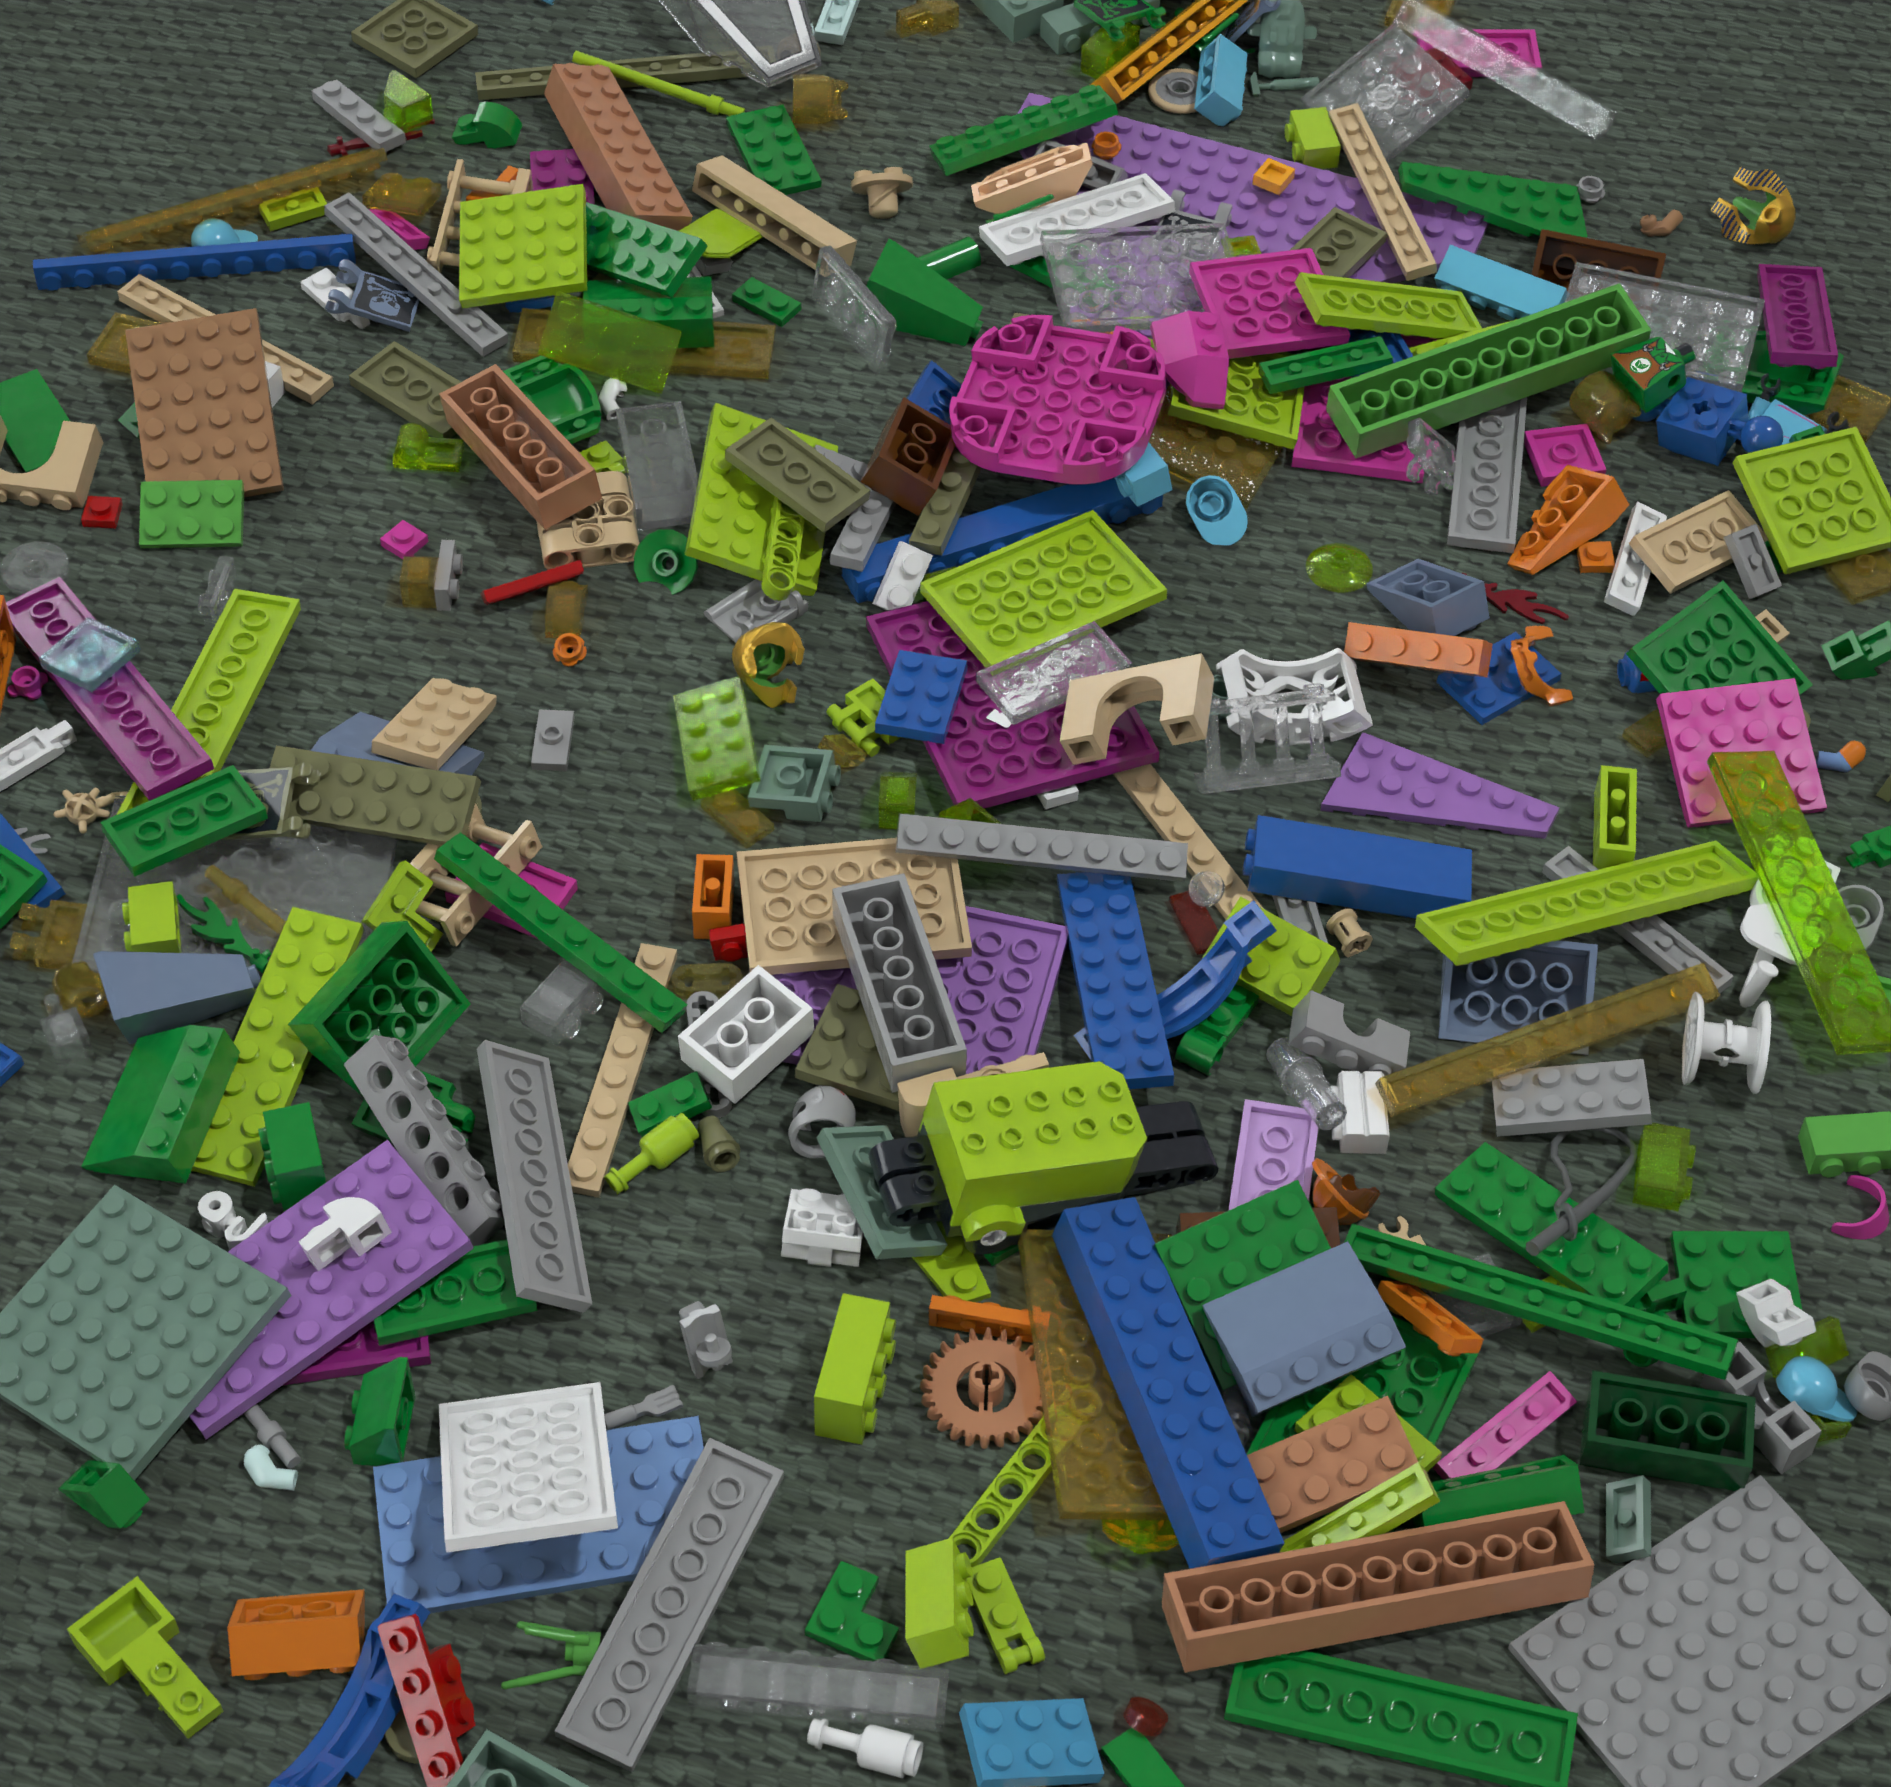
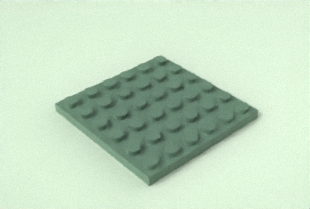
M114 1185L0 1312V1398L95 1460L120 1463L135 1481L292 1295L284 1285Z

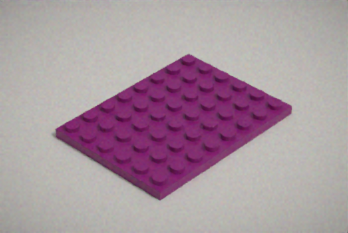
M928 601L866 617V627L890 676L899 650L967 660L966 676L945 743L923 741L959 815L1159 762V750L1134 706L1123 712L1114 722L1110 731L1106 759L1073 765L1060 743L1070 680L1114 671L1093 631L1065 643L1071 647L1068 650H1058L1062 646L1060 645L991 675ZM1076 649L1085 654L1008 728L986 718L994 709L1002 713V710L997 706L1011 693L1020 691L1028 677L1034 683L1040 684L1041 682L1035 680L1032 676L1036 669L1048 668L1055 673L1056 671L1051 666L1042 665L1053 653H1068ZM1076 656L1068 657L1065 660H1063L1061 667L1064 666L1068 660L1073 659ZM1023 696L1012 699L1009 702L1008 707H1010L1014 701L1022 698Z

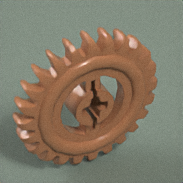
M989 1327L985 1330L983 1340H979L974 1329L971 1328L968 1343L961 1340L959 1334L955 1333L954 1349L948 1347L947 1343L942 1341L940 1345L942 1357H938L935 1352H932L930 1354V1364L933 1368H930L929 1365L923 1367L925 1379L921 1380L920 1389L925 1393L922 1396V1404L929 1408L927 1417L930 1420H938L937 1429L943 1432L951 1429V1440L955 1441L964 1436L966 1446H972L975 1440H979L983 1449L988 1448L990 1441H994L997 1447H1004V1438H1008L1013 1443L1019 1442V1431L1029 1435L1033 1430L1032 1423L1038 1424L1043 1417L1042 1412L1050 1408L1048 1397L1052 1395L1053 1387L1051 1384H1047L1050 1381L1051 1372L1049 1370L1041 1372L1045 1364L1044 1357L1040 1356L1037 1360L1032 1361L1035 1354L1034 1345H1030L1027 1350L1021 1352L1022 1337L1020 1335L1017 1336L1012 1344H1007V1332L1005 1329L1001 1332L997 1341L993 1340ZM985 1370H989L988 1383H990L988 1385L987 1410H984L985 1385L983 1383H985ZM969 1371L968 1395L971 1402L979 1407V1412L965 1406L957 1393L958 1382ZM1005 1373L1014 1383L1015 1396L1007 1407L998 1412H993V1407L999 1405L1003 1400Z

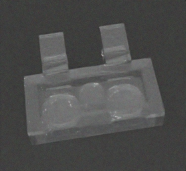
M1420 417L1409 421L1407 446L1410 452L1414 454V458L1407 466L1406 477L1415 483L1419 481V473L1423 469L1429 475L1424 485V491L1428 495H1437V487L1440 483L1448 491L1452 490L1454 481L1451 476H1454L1455 446Z

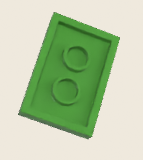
M242 480L141 482L140 548L242 547L244 520V483Z

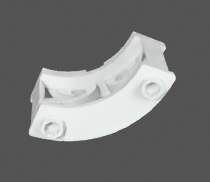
M1340 648L1314 658L1299 661L1267 660L1241 649L1216 664L1217 672L1224 677L1232 712L1231 715L1226 717L1228 727L1235 733L1252 741L1263 743L1265 739L1280 741L1281 746L1310 744V738L1330 737V741L1333 742L1350 737L1373 726L1371 715L1366 711L1356 673V662ZM1344 676L1345 684L1333 690L1337 679ZM1288 688L1313 699V701L1309 702L1301 713H1288L1281 705L1269 698L1280 690ZM1348 693L1350 700L1344 702L1341 698Z

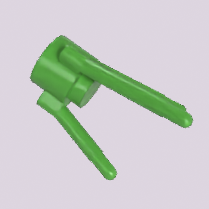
M519 1621L517 1628L523 1629L527 1635L566 1642L565 1661H573V1666L504 1681L501 1687L502 1689H510L572 1675L584 1676L600 1646L601 1632L572 1631Z

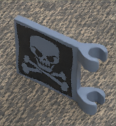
M1253 0L1239 14V17L1228 26L1224 37L1234 43L1263 13L1276 10L1281 0L1275 2Z
M346 259L341 260L338 268L348 273L338 271L336 280L342 284L357 283L352 299L348 298L340 290H331L328 299L334 300L337 303L327 301L326 311L332 314L351 313L410 332L420 300L400 282L362 271L353 262Z

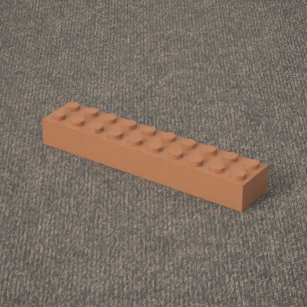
M1565 1501L1165 1573L1162 1608L1184 1672L1186 1673L1588 1598L1594 1563Z

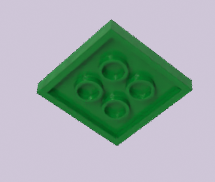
M1672 1231L1670 1240L1676 1279L1681 1278L1687 1289L1681 1308L1683 1323L1732 1338H1756L1743 1316L1736 1292L1769 1279L1775 1280L1790 1290L1793 1304L1802 1310L1788 1231Z

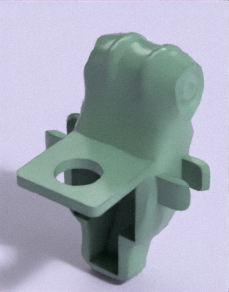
M1281 0L1276 10L1263 13L1260 22H1254L1247 29L1249 35L1260 37L1258 45V74L1268 78L1282 77L1284 79L1300 76L1303 60L1304 39H1315L1317 29L1315 26L1305 25V10L1299 0Z

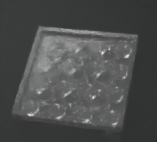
M1393 23L1305 94L1301 100L1307 109L1326 107L1328 114L1331 110L1358 103L1388 163L1470 97V93L1464 84Z

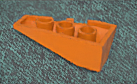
M1567 465L1546 488L1543 494L1545 499L1543 506L1540 510L1534 511L1531 517L1533 525L1530 531L1522 534L1507 564L1515 570L1534 575L1607 530L1629 506L1615 478Z

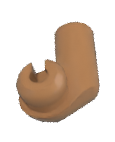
M1671 210L1661 221H1657L1656 216L1653 214L1650 217L1645 215L1640 220L1641 232L1648 237L1668 236L1682 222L1683 216L1677 210Z

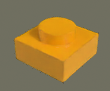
M1268 158L1253 175V185L1280 195L1294 179L1295 168Z

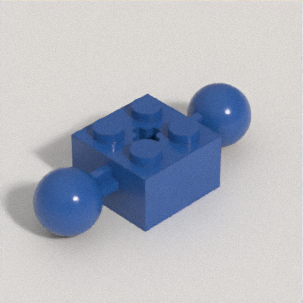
M1687 377L1685 386L1677 391L1672 399H1666L1647 413L1640 408L1627 392H1625L1623 397L1624 409L1632 419L1639 422H1648L1658 417L1656 424L1659 446L1718 466L1736 439L1741 440L1742 447L1747 453L1779 446L1783 443V430L1775 419L1769 416H1756L1749 420L1747 394Z

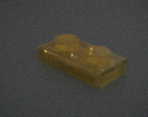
M729 783L701 800V808L746 849L774 831V823L756 807H750L749 801Z

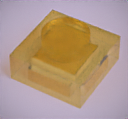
M844 734L824 735L818 745L819 749L833 750L835 764L840 765V768L859 766L868 755Z

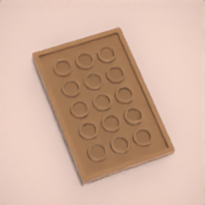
M257 309L125 330L145 481L242 480L244 483V497L284 491Z

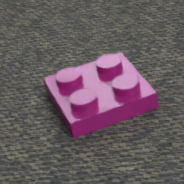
M1588 424L1524 432V445L1541 487L1549 486L1567 465L1606 474V467Z

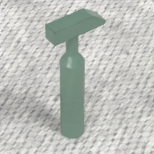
M1253 72L1249 85L1252 97H1260V90L1266 89L1273 91L1319 88V77L1273 80L1271 83L1258 84L1257 74Z

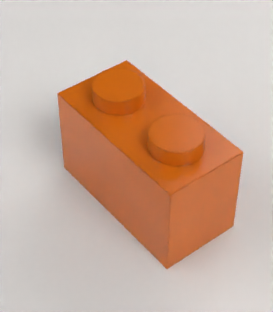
M696 855L692 905L694 939H710L709 929L732 925L735 883L733 855Z

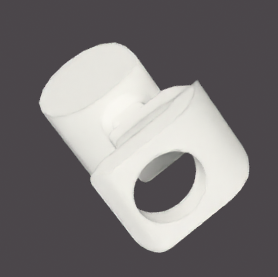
M221 1191L207 1193L198 1203V1211L202 1217L204 1229L217 1238L225 1236L230 1250L268 1224L267 1216L264 1212L247 1229L245 1219L241 1216L236 1217L230 1196Z

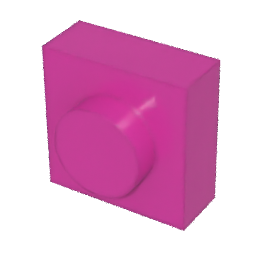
M404 520L380 538L382 547L404 561L428 543L427 534Z

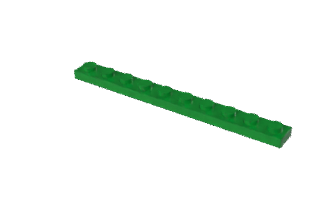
M1353 1223L1344 1243L1349 1242L1365 1271L1719 1379L1726 1380L1737 1349L1738 1339Z

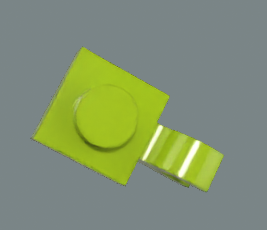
M606 440L579 452L595 469L596 473L607 471L626 473L623 466V458Z

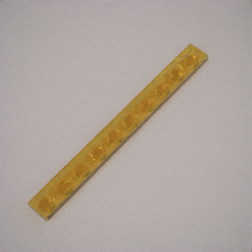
M1701 963L1383 1076L1376 1081L1375 1085L1390 1116L1394 1117L1688 1011L1692 995L1695 992L1701 995L1704 1005L1715 1001L1720 996V993L1705 964Z

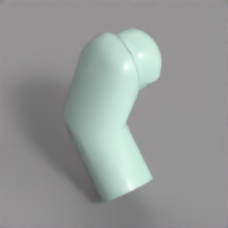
M255 1445L245 1453L244 1466L257 1486L294 1491L298 1478L297 1470L276 1468L268 1455L270 1451L263 1445Z

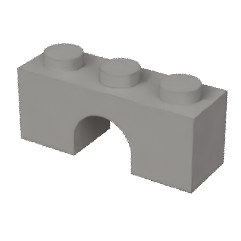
M1312 990L1293 1008L1288 1045L1300 1049L1306 1054L1334 1063L1343 1069L1359 1071L1360 1073L1364 1071H1382L1385 1083L1388 1084L1406 1068L1410 1031L1377 1018L1359 1036L1353 1033L1344 1022L1343 1003Z
M1739 1341L1726 1380L1704 1374L1701 1386L1708 1390L1756 1397L1754 1445L1783 1474L1812 1455L1822 1430L1795 1401L1781 1408L1771 1399L1764 1385V1377L1767 1370Z

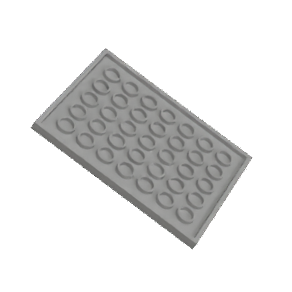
M1761 1475L1746 1484L1745 1488H1740L1652 1547L1650 1557L1634 1559L1592 1587L1588 1598L1573 1600L1510 1642L1508 1647L1510 1652L1559 1709L1578 1713L1576 1730L1625 1787H1764L1891 1696V1616Z

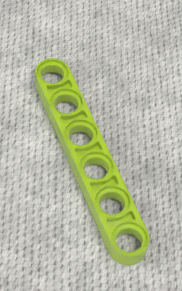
M775 497L761 587L764 594L769 598L782 601L789 597L796 583L805 518L798 513L791 514L786 512L782 505L786 504ZM785 529L789 531L794 538H786L782 536L778 530ZM774 554L785 555L790 563L780 562ZM771 579L781 580L785 583L786 588L775 586Z
M1074 1383L1062 1391L949 1537L954 1539L957 1546L968 1544L975 1549V1556L969 1559L972 1567L982 1563L1093 1418L1097 1410V1394L1089 1385ZM1082 1396L1090 1402V1406L1086 1410L1076 1411L1069 1407L1068 1401L1072 1397ZM1060 1425L1067 1430L1068 1434L1064 1439L1053 1440L1046 1435L1045 1431L1050 1426ZM1037 1454L1045 1460V1465L1040 1469L1032 1470L1027 1468L1022 1461L1028 1455ZM1015 1484L1022 1489L1023 1493L1020 1497L1012 1500L1004 1498L999 1491L1004 1485ZM983 1514H992L998 1518L999 1524L994 1529L985 1530L980 1528L976 1521Z

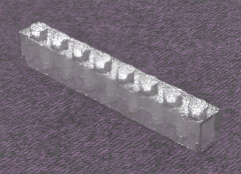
M1404 0L1392 22L1594 139L1602 140L1618 114L1613 109L1421 0Z

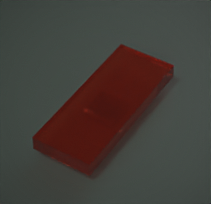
M1197 889L1169 896V902L1196 954L1205 953L1219 931Z

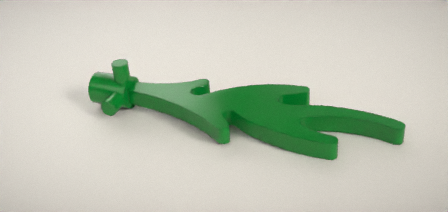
M181 894L177 895V901L181 908L190 917L205 924V926L192 924L191 930L194 934L208 941L225 943L226 945L223 946L225 953L242 954L244 958L250 961L251 965L255 964L259 972L264 973L269 962L267 958L272 954L268 949L260 953L258 948H251L240 931L237 918H233L231 926H227L222 912L208 897L203 898L204 905L208 909L207 912H203L187 903Z

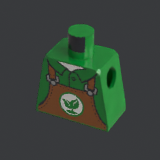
M1655 337L1610 354L1613 377L1645 413L1651 411L1685 386V365L1695 360V353L1688 343L1672 349L1662 337Z

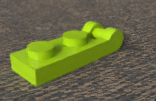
M1001 1557L972 1567V1577L967 1578V1583L972 1593L974 1606L1004 1674L1017 1671L1018 1665L1029 1661L1032 1664L1044 1661L1045 1654L1042 1644L1032 1629ZM1020 1638L1023 1643L1022 1646L1014 1649L1008 1646V1642Z

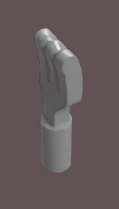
M671 1385L663 1390L647 1395L643 1402L604 1414L606 1429L609 1430L635 1421L644 1415L659 1417L683 1408L684 1405L675 1386Z

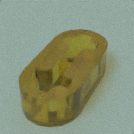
M730 963L688 964L680 966L674 971L672 987L674 993L682 999L688 1000L692 994L699 991L711 992L720 999L743 978L741 970ZM729 976L730 985H722V977ZM685 978H693L692 986H685Z

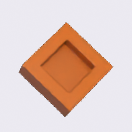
M1611 541L1586 542L1576 548L1580 573H1613L1615 561Z

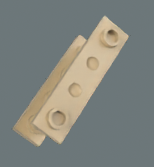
M457 159L455 170L450 171L448 174L447 188L449 192L434 247L430 246L427 252V262L440 274L443 265L459 267L460 254L449 253L447 249L450 239L460 240V228L454 227L457 214H460V202H462L461 197L464 189L504 195L533 191L531 170L519 168L516 180H511L510 183L466 176L464 160Z
M475 804L466 837L474 843L478 839H482L503 846L494 858L516 875H519L542 848L532 821L525 820L514 834H510L486 826L478 806ZM427 843L410 864L434 883L415 912L418 915L441 922L450 944L457 947L493 904L463 881L448 877L447 875L450 871L434 860L436 850L442 845ZM436 888L459 896L449 909L425 901Z

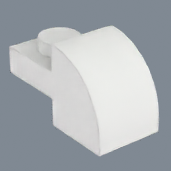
M346 1197L323 1206L329 1219L311 1229L307 1236L301 1239L299 1243L309 1261L320 1271L350 1247L360 1257L392 1232L382 1213L374 1204L362 1198Z
M1769 1279L1736 1292L1741 1311L1750 1330L1765 1348L1773 1344H1778L1779 1346L1794 1345L1799 1343L1803 1337L1816 1332L1813 1317L1793 1304L1790 1290L1775 1280Z

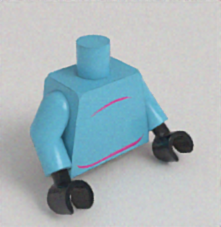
M1769 373L1763 375L1760 381L1762 394L1760 398L1756 396L1748 413L1749 420L1756 416H1769L1775 419L1783 430L1782 445L1788 444L1793 434L1819 425L1776 399L1772 403L1769 402L1770 397L1776 396L1780 392L1781 382L1779 378L1774 387L1768 388L1765 385L1769 380ZM1836 411L1831 413L1827 419L1828 431L1825 427H1821L1824 433L1828 434L1848 429L1849 422L1845 419L1841 425L1834 426L1840 419V414Z

